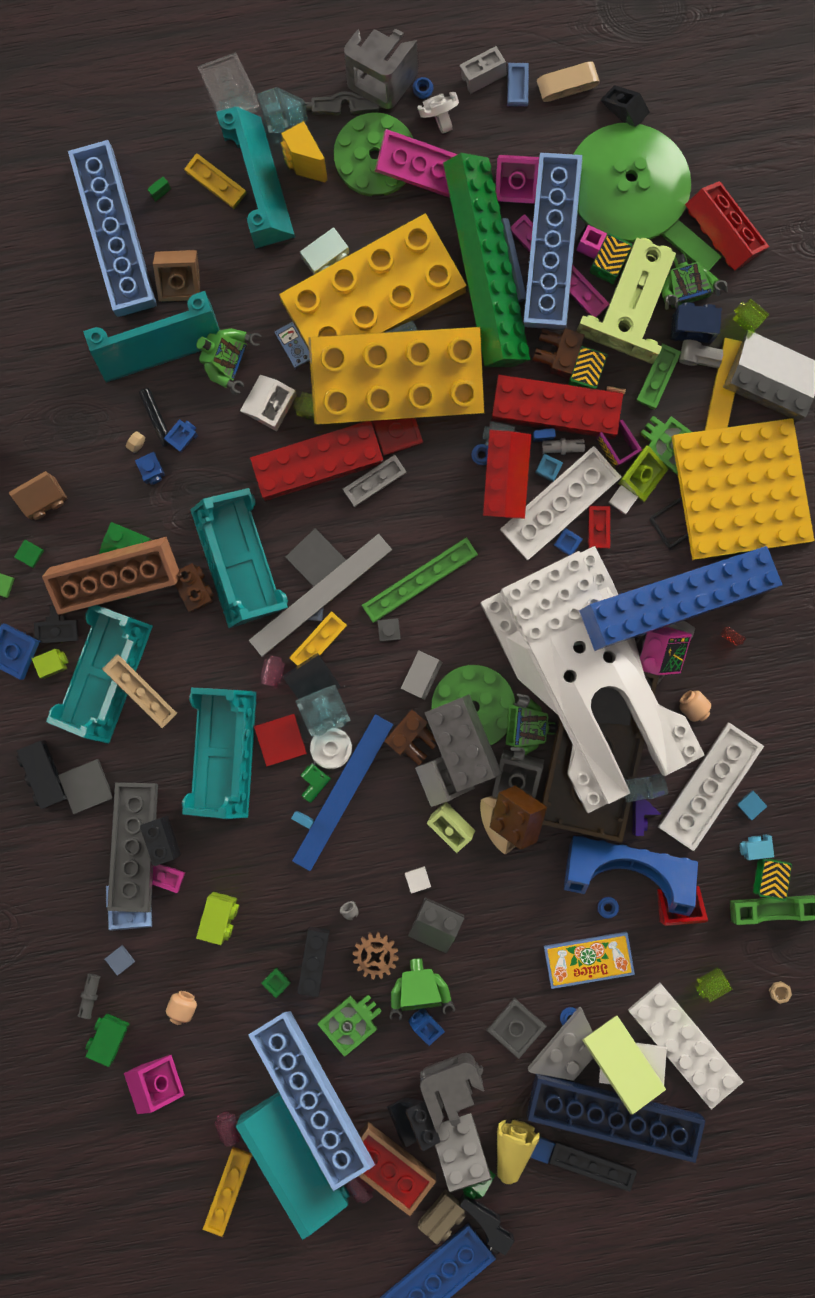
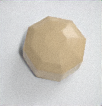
M134 432L128 439L126 448L133 453L138 452L145 442V437L139 432Z
M782 981L773 983L769 989L771 998L779 1004L788 1002L792 996L790 987Z

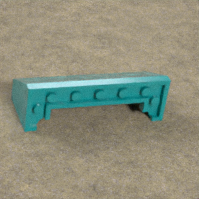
M237 106L216 112L224 140L230 139L236 143L237 148L241 147L258 207V209L250 212L247 218L255 249L295 238L261 117Z
M206 292L196 293L188 299L189 311L108 337L107 333L99 327L83 331L90 353L106 383L202 351L197 348L198 339L201 337L207 339L210 333L217 334L220 330Z
M249 488L204 498L191 509L228 628L254 621L288 608L286 594L282 593L279 589L276 590L251 513L253 506H255V498Z
M94 605L90 606L86 612V622L91 625L63 703L56 704L50 709L46 722L83 738L109 744L127 694L102 668L118 654L136 672L153 625Z
M191 687L189 701L192 707L197 709L192 793H188L182 800L183 815L222 819L248 818L257 692Z
M280 1092L240 1115L236 1128L302 1240L310 1236L348 1206L350 1194L347 1188L343 1185L334 1191L332 1190Z

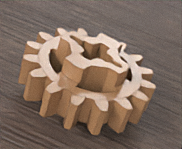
M370 932L368 939L363 936L361 937L362 944H355L359 950L353 951V955L358 956V958L353 960V963H359L357 971L363 969L364 977L369 973L373 980L375 975H379L380 979H383L384 972L390 975L389 968H396L393 961H398L399 959L398 956L394 955V953L398 952V948H392L394 940L388 942V935L381 938L380 932H377L376 937H373ZM372 942H380L382 945L376 946ZM365 948L367 952V957H365L364 960H362L361 953L362 950ZM373 951L374 953L381 952L379 960L377 958L371 959ZM389 951L390 959L389 962L386 963L384 955ZM371 965L378 966L379 969H371L369 967Z

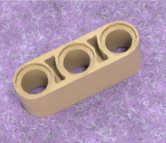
M585 62L551 72L537 79L544 102L590 90L600 83L594 62Z

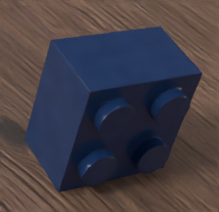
M682 303L672 315L670 340H695L700 343L711 344L720 334L722 308H716L712 304H706L701 307L695 306L694 303Z

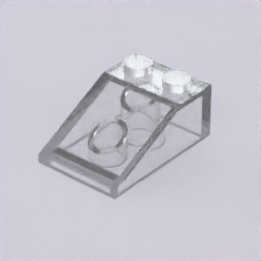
M236 52L197 66L215 112L236 106L251 113L260 111L255 90Z

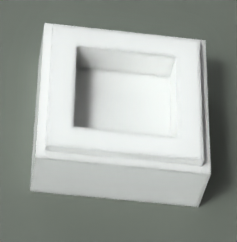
M621 485L608 503L623 514H626L638 496Z
M425 866L405 872L411 893L431 887Z

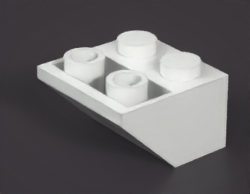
M260 375L240 412L277 431L297 396L296 391L278 380Z

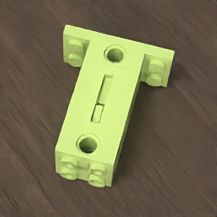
M636 238L602 323L594 316H583L576 332L585 334L584 337L653 364L662 346H659L655 340H644L642 338L676 253L672 252V249L667 246L652 244L653 242L647 238Z

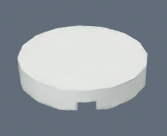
M328 727L314 735L310 745V752L319 766L326 769H335L348 761L352 753V744L349 736L344 731Z

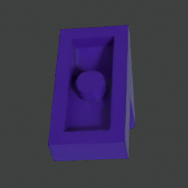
M633 792L632 834L644 836V831H647L648 821L647 818H644V815L661 814L640 793Z

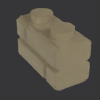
M445 1189L418 1221V1228L436 1244L441 1240L446 1241L452 1232L450 1229L454 1224L459 1225L465 1218V1210L460 1207L459 1200Z

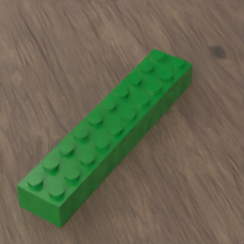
M460 153L443 162L476 326L480 327L481 351L484 365L488 367H514L529 361L530 355L516 285L514 283L512 265L508 255V245L503 232L504 225L501 222L500 206L497 200L491 163L488 157Z

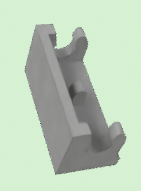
M497 46L460 64L461 76L463 81L467 82L470 94L507 75L506 61Z
M418 650L401 689L425 700L443 662Z

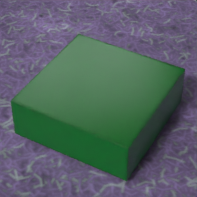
M163 176L147 190L156 202L170 191L171 187Z
M24 539L14 557L34 568L44 550Z
M277 967L261 982L275 998L291 983Z

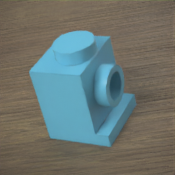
M766 834L763 835V839H761V836L748 837V841L740 843L741 855H744V858L747 860L774 857L772 836Z

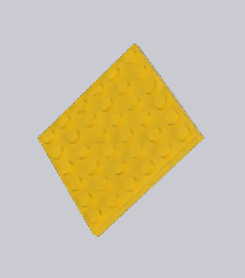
M793 418L672 436L692 560L750 552L765 546L770 549L814 541Z

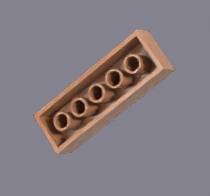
M167 537L49 567L42 576L58 615L172 586L177 583L180 577L178 576L179 569Z

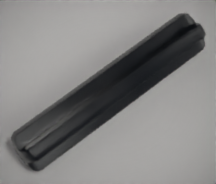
M144 388L139 391V395L163 447L169 446L170 444L164 440V437L168 434L167 427L150 389Z

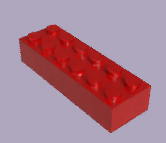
M498 375L491 421L543 429L554 428L556 431L596 437L602 432L606 438L614 439L618 434L623 393Z
M365 421L250 457L264 501L363 471L384 462L371 421Z

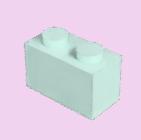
M333 227L301 250L300 254L303 261L315 275L347 257L349 248Z

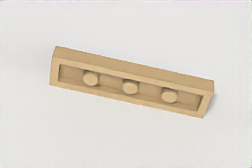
M118 654L102 668L161 728L177 714Z

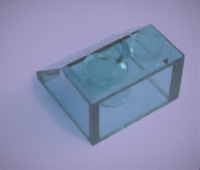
M336 685L295 700L311 736L323 735L327 730L334 727H343L347 722L351 721Z

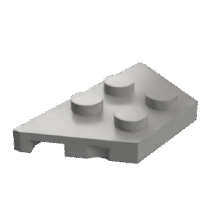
M578 1007L528 1066L530 1073L574 1081L593 1059V1056L582 1041L593 1031L581 1007Z

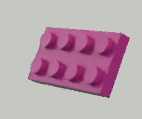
M386 129L383 134L375 172L450 198L443 162L458 154Z

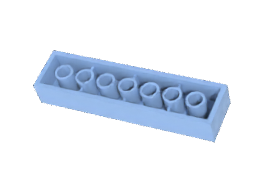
M109 140L68 151L113 312L117 317L157 306L114 151Z
M540 153L524 327L564 330L567 327L582 155Z
M291 1011L282 1013L248 1034L332 1190L338 1189L375 1165L372 1157Z

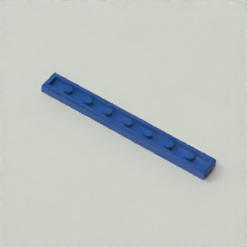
M376 714L374 715L292 861L311 871L391 730L392 723Z

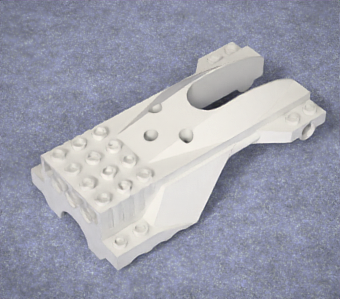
M595 546L581 553L578 551L501 589L500 593L480 603L517 678L558 714L573 744L568 776L587 813L630 794L618 764L591 710V699L600 688H613L624 698L648 746L649 753L663 776L705 756L686 717L658 704L645 678L635 638L594 651L579 610L589 604L618 595ZM574 643L582 644L583 652L581 654L574 651ZM604 652H608L611 654V663H607L604 661ZM566 671H570L573 674V682L569 683L564 680L563 676Z

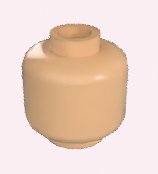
M690 690L680 698L679 708L690 721H704L710 715L711 703L700 691Z
M179 991V993L171 996L166 1008V1014L170 1017L172 1023L181 1025L191 1021L197 1007V1003L194 1000L195 997L186 991Z

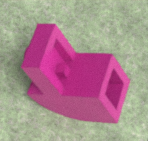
M588 225L576 251L596 259L607 233Z

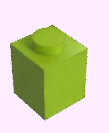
M54 649L32 658L39 678L45 679L67 669V657L59 649Z

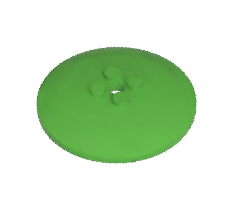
M628 123L608 125L590 134L574 152L573 155H582L577 214L587 226L590 225L607 233V235L611 233L627 242H635L636 238L652 239L663 234L683 214L686 208L685 204L689 201L691 192L689 167L677 145L658 130L642 124H638L636 127ZM633 174L636 177V181H628L625 175Z

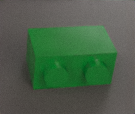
M108 1013L103 1018L99 1017L94 1027V1030L97 1032L94 1038L90 1037L85 1048L88 1050L86 1057L110 1067L130 1023Z

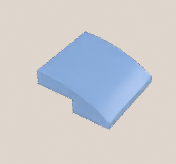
M106 886V907L108 906L109 886ZM152 910L151 912L108 911L109 930L152 927Z

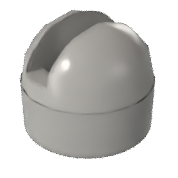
M352 901L345 903L340 908L342 916L347 920H353V917L358 916V908Z

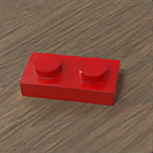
M610 506L588 507V549L594 546L596 549L610 548Z

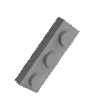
M393 455L343 488V491L353 506L356 507L407 472L396 455Z

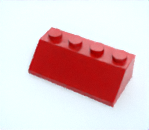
M720 181L702 188L685 204L691 217L698 221L703 233L710 237L715 249L722 253L727 265L734 270L743 267L769 248V245Z
M499 430L489 431L483 516L525 519L531 434Z

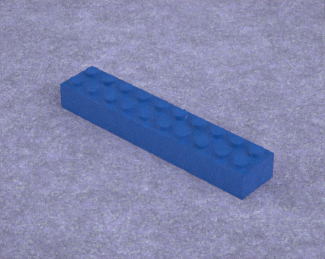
M765 546L589 604L579 610L594 651L769 592L782 586V582L768 547Z

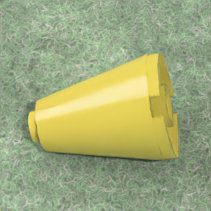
M503 1120L497 1128V1176L505 1184H513L518 1181L539 1141V1132L536 1134L534 1132L535 1128L525 1122L512 1120V1123H506V1120Z

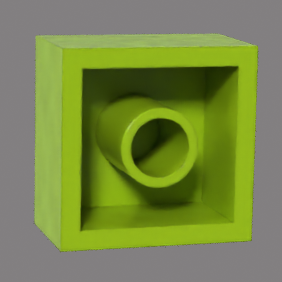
M212 892L207 897L196 939L222 945L225 940L228 941L234 926L230 924L231 920H234L239 909V904H236L237 898Z

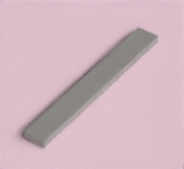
M377 534L249 640L250 643L263 657L392 551L390 546L380 534Z

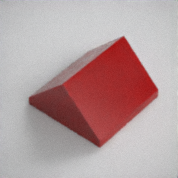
M699 886L696 887L695 908L690 916L669 912L665 894L661 889H657L660 922L664 926L708 922Z

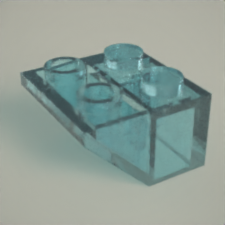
M278 87L257 94L260 109L269 133H279L286 127L296 126L308 120L304 99Z

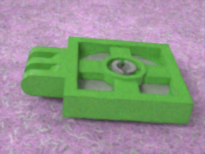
M652 416L650 421L656 426L654 427L647 423L645 427L651 433L649 434L642 429L640 434L651 442L648 446L667 468L678 475L672 436L691 433L692 431L672 416L665 424Z
M350 995L317 1023L344 1057L377 1030V1027L371 1020L380 1014L382 1010L377 1008L374 1012H371L376 1003L372 1001L368 1006L365 1004L371 999L369 995H366L358 1003Z

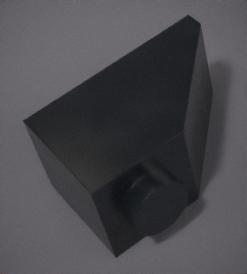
M616 85L601 99V102L623 123H628L634 127L640 124L650 113L640 93Z

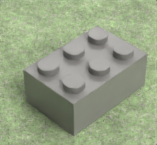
M471 1113L459 1117L461 1123L451 1126L450 1120L442 1122L437 1131L441 1142L435 1146L449 1192L492 1179Z

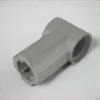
M684 340L679 362L690 366L699 364L718 369L722 362L723 350L703 346L695 340Z

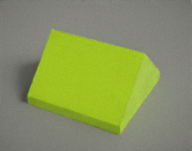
M646 445L618 484L638 496L639 500L645 502L668 468L655 452Z

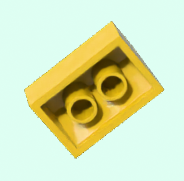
M304 121L281 133L283 141L280 144L283 148L284 161L289 170L293 168L296 175L321 182L328 181L325 159Z

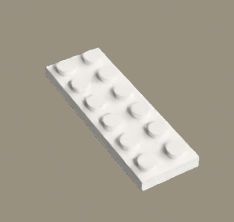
M593 446L526 506L525 519L512 518L500 531L528 561L614 485L621 476Z
M727 723L658 825V828L692 851H695L764 746L731 723Z
M660 982L628 1009L658 1046L667 1047L666 1056L710 1109H713L743 1083L742 1079Z

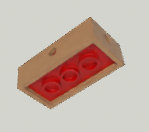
M368 1122L359 1133V1136L375 1165L359 1175V1177L411 1216L436 1183V1174Z

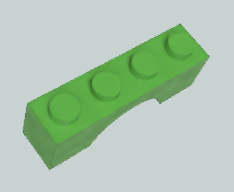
M815 895L787 897L785 901L772 898L730 900L731 922L736 925L758 924L770 920H815Z

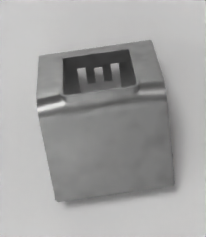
M358 29L344 47L347 85L349 89L382 108H393L418 75L417 40L401 43L389 60L386 61L385 59L403 37L404 33L394 29L393 33L388 37L374 29L360 47L361 36ZM364 72L367 73L364 79H362L361 77L363 76Z
M462 1053L435 1063L420 1072L421 1092L436 1132L444 1118L441 1111L443 1104L451 1126L461 1123L457 1112L474 1105L471 1097L473 1093L468 1079H470L473 1087L484 1091L481 1078L483 1067L482 1065L478 1066L474 1057L469 1053Z

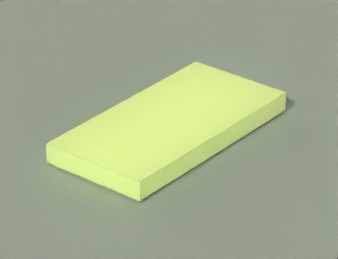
M614 1016L582 1039L630 1114H634L666 1090L618 1016Z

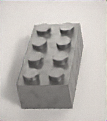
M470 694L425 712L456 792L501 774Z

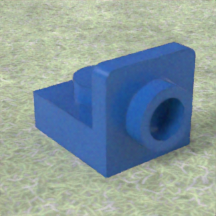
M179 419L164 437V440L181 453L193 438H197L196 427L189 421L184 423Z
M155 452L135 460L142 479L146 484H156L162 480L161 477L165 476Z
M425 1008L416 1011L408 1020L414 1032L429 1046L445 1032Z

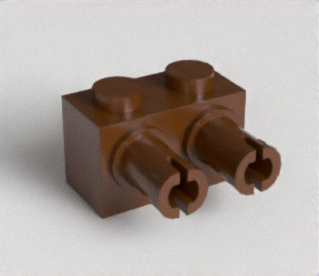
M543 328L539 341L555 345L558 349L557 352L551 353L536 347L532 361L550 365V374L570 380L585 334L566 328L559 334Z
M191 563L179 569L178 576L180 578L175 586L188 612L193 613L213 603L211 597L214 596L210 585H205L202 579L205 575L201 567H196L195 564Z
M412 709L384 741L399 755L405 753L418 766L422 761L417 756L424 760L427 755L413 744L415 737H419L432 750L436 747L431 742V740L435 742L436 740L433 733L427 728V722Z

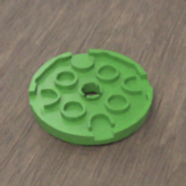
M366 113L355 117L342 128L334 145V161L338 175L350 189L365 196L389 195L406 184V182L375 172L377 159H372L369 156L370 151H380L383 134L386 129L413 138L409 129L401 121L388 114Z
M467 665L454 669L437 685L432 698L431 710L470 694L472 701H476L479 704L477 714L490 745L496 743L507 733L509 705L515 704L511 687L499 673L485 666Z

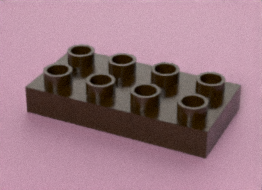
M569 672L567 682L571 683L574 680V676ZM644 672L645 678L655 695L659 675ZM632 714L630 725L597 722L624 777L630 794L590 813L586 812L568 776L573 744L559 718L541 803L547 807L542 825L623 842L645 741Z

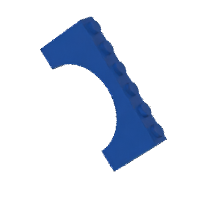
M573 836L569 845L564 890L585 894L590 881L599 873L610 869H628L647 876L661 888L667 899L669 912L685 916L691 915L696 903L697 861H692L689 858L673 857L666 853H654L646 849L630 848L627 845L611 844L604 840L597 841L584 836Z

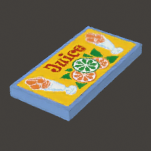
M627 932L544 946L551 989L635 975Z

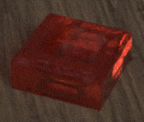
M730 627L724 628L721 632V636L736 646L742 645L746 640L745 637Z

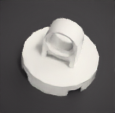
M449 92L450 96L444 97V94H439L423 102L424 107L418 106L420 117L435 116L442 134L453 130L448 111L459 103L456 92Z

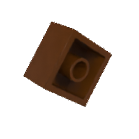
M515 785L498 793L489 828L520 850L538 841L547 807Z

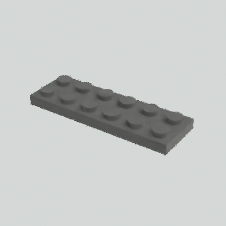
M115 783L107 911L151 912L153 865L140 825L156 820L158 784Z

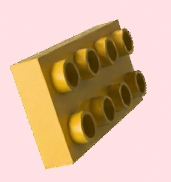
M425 213L279 295L309 349L308 337L395 332L464 294L467 285Z
M480 327L308 337L315 424L484 413Z

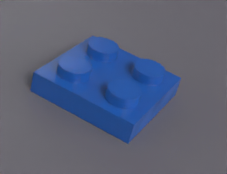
M1 624L0 669L19 680H24L40 641L8 624Z

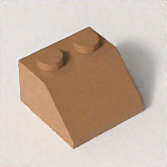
M197 250L155 252L153 268L159 301L188 300L192 295L200 292Z
M46 471L9 492L24 515L31 520H38L44 517L46 511L51 508L54 510L64 505L63 501L67 500L56 478Z

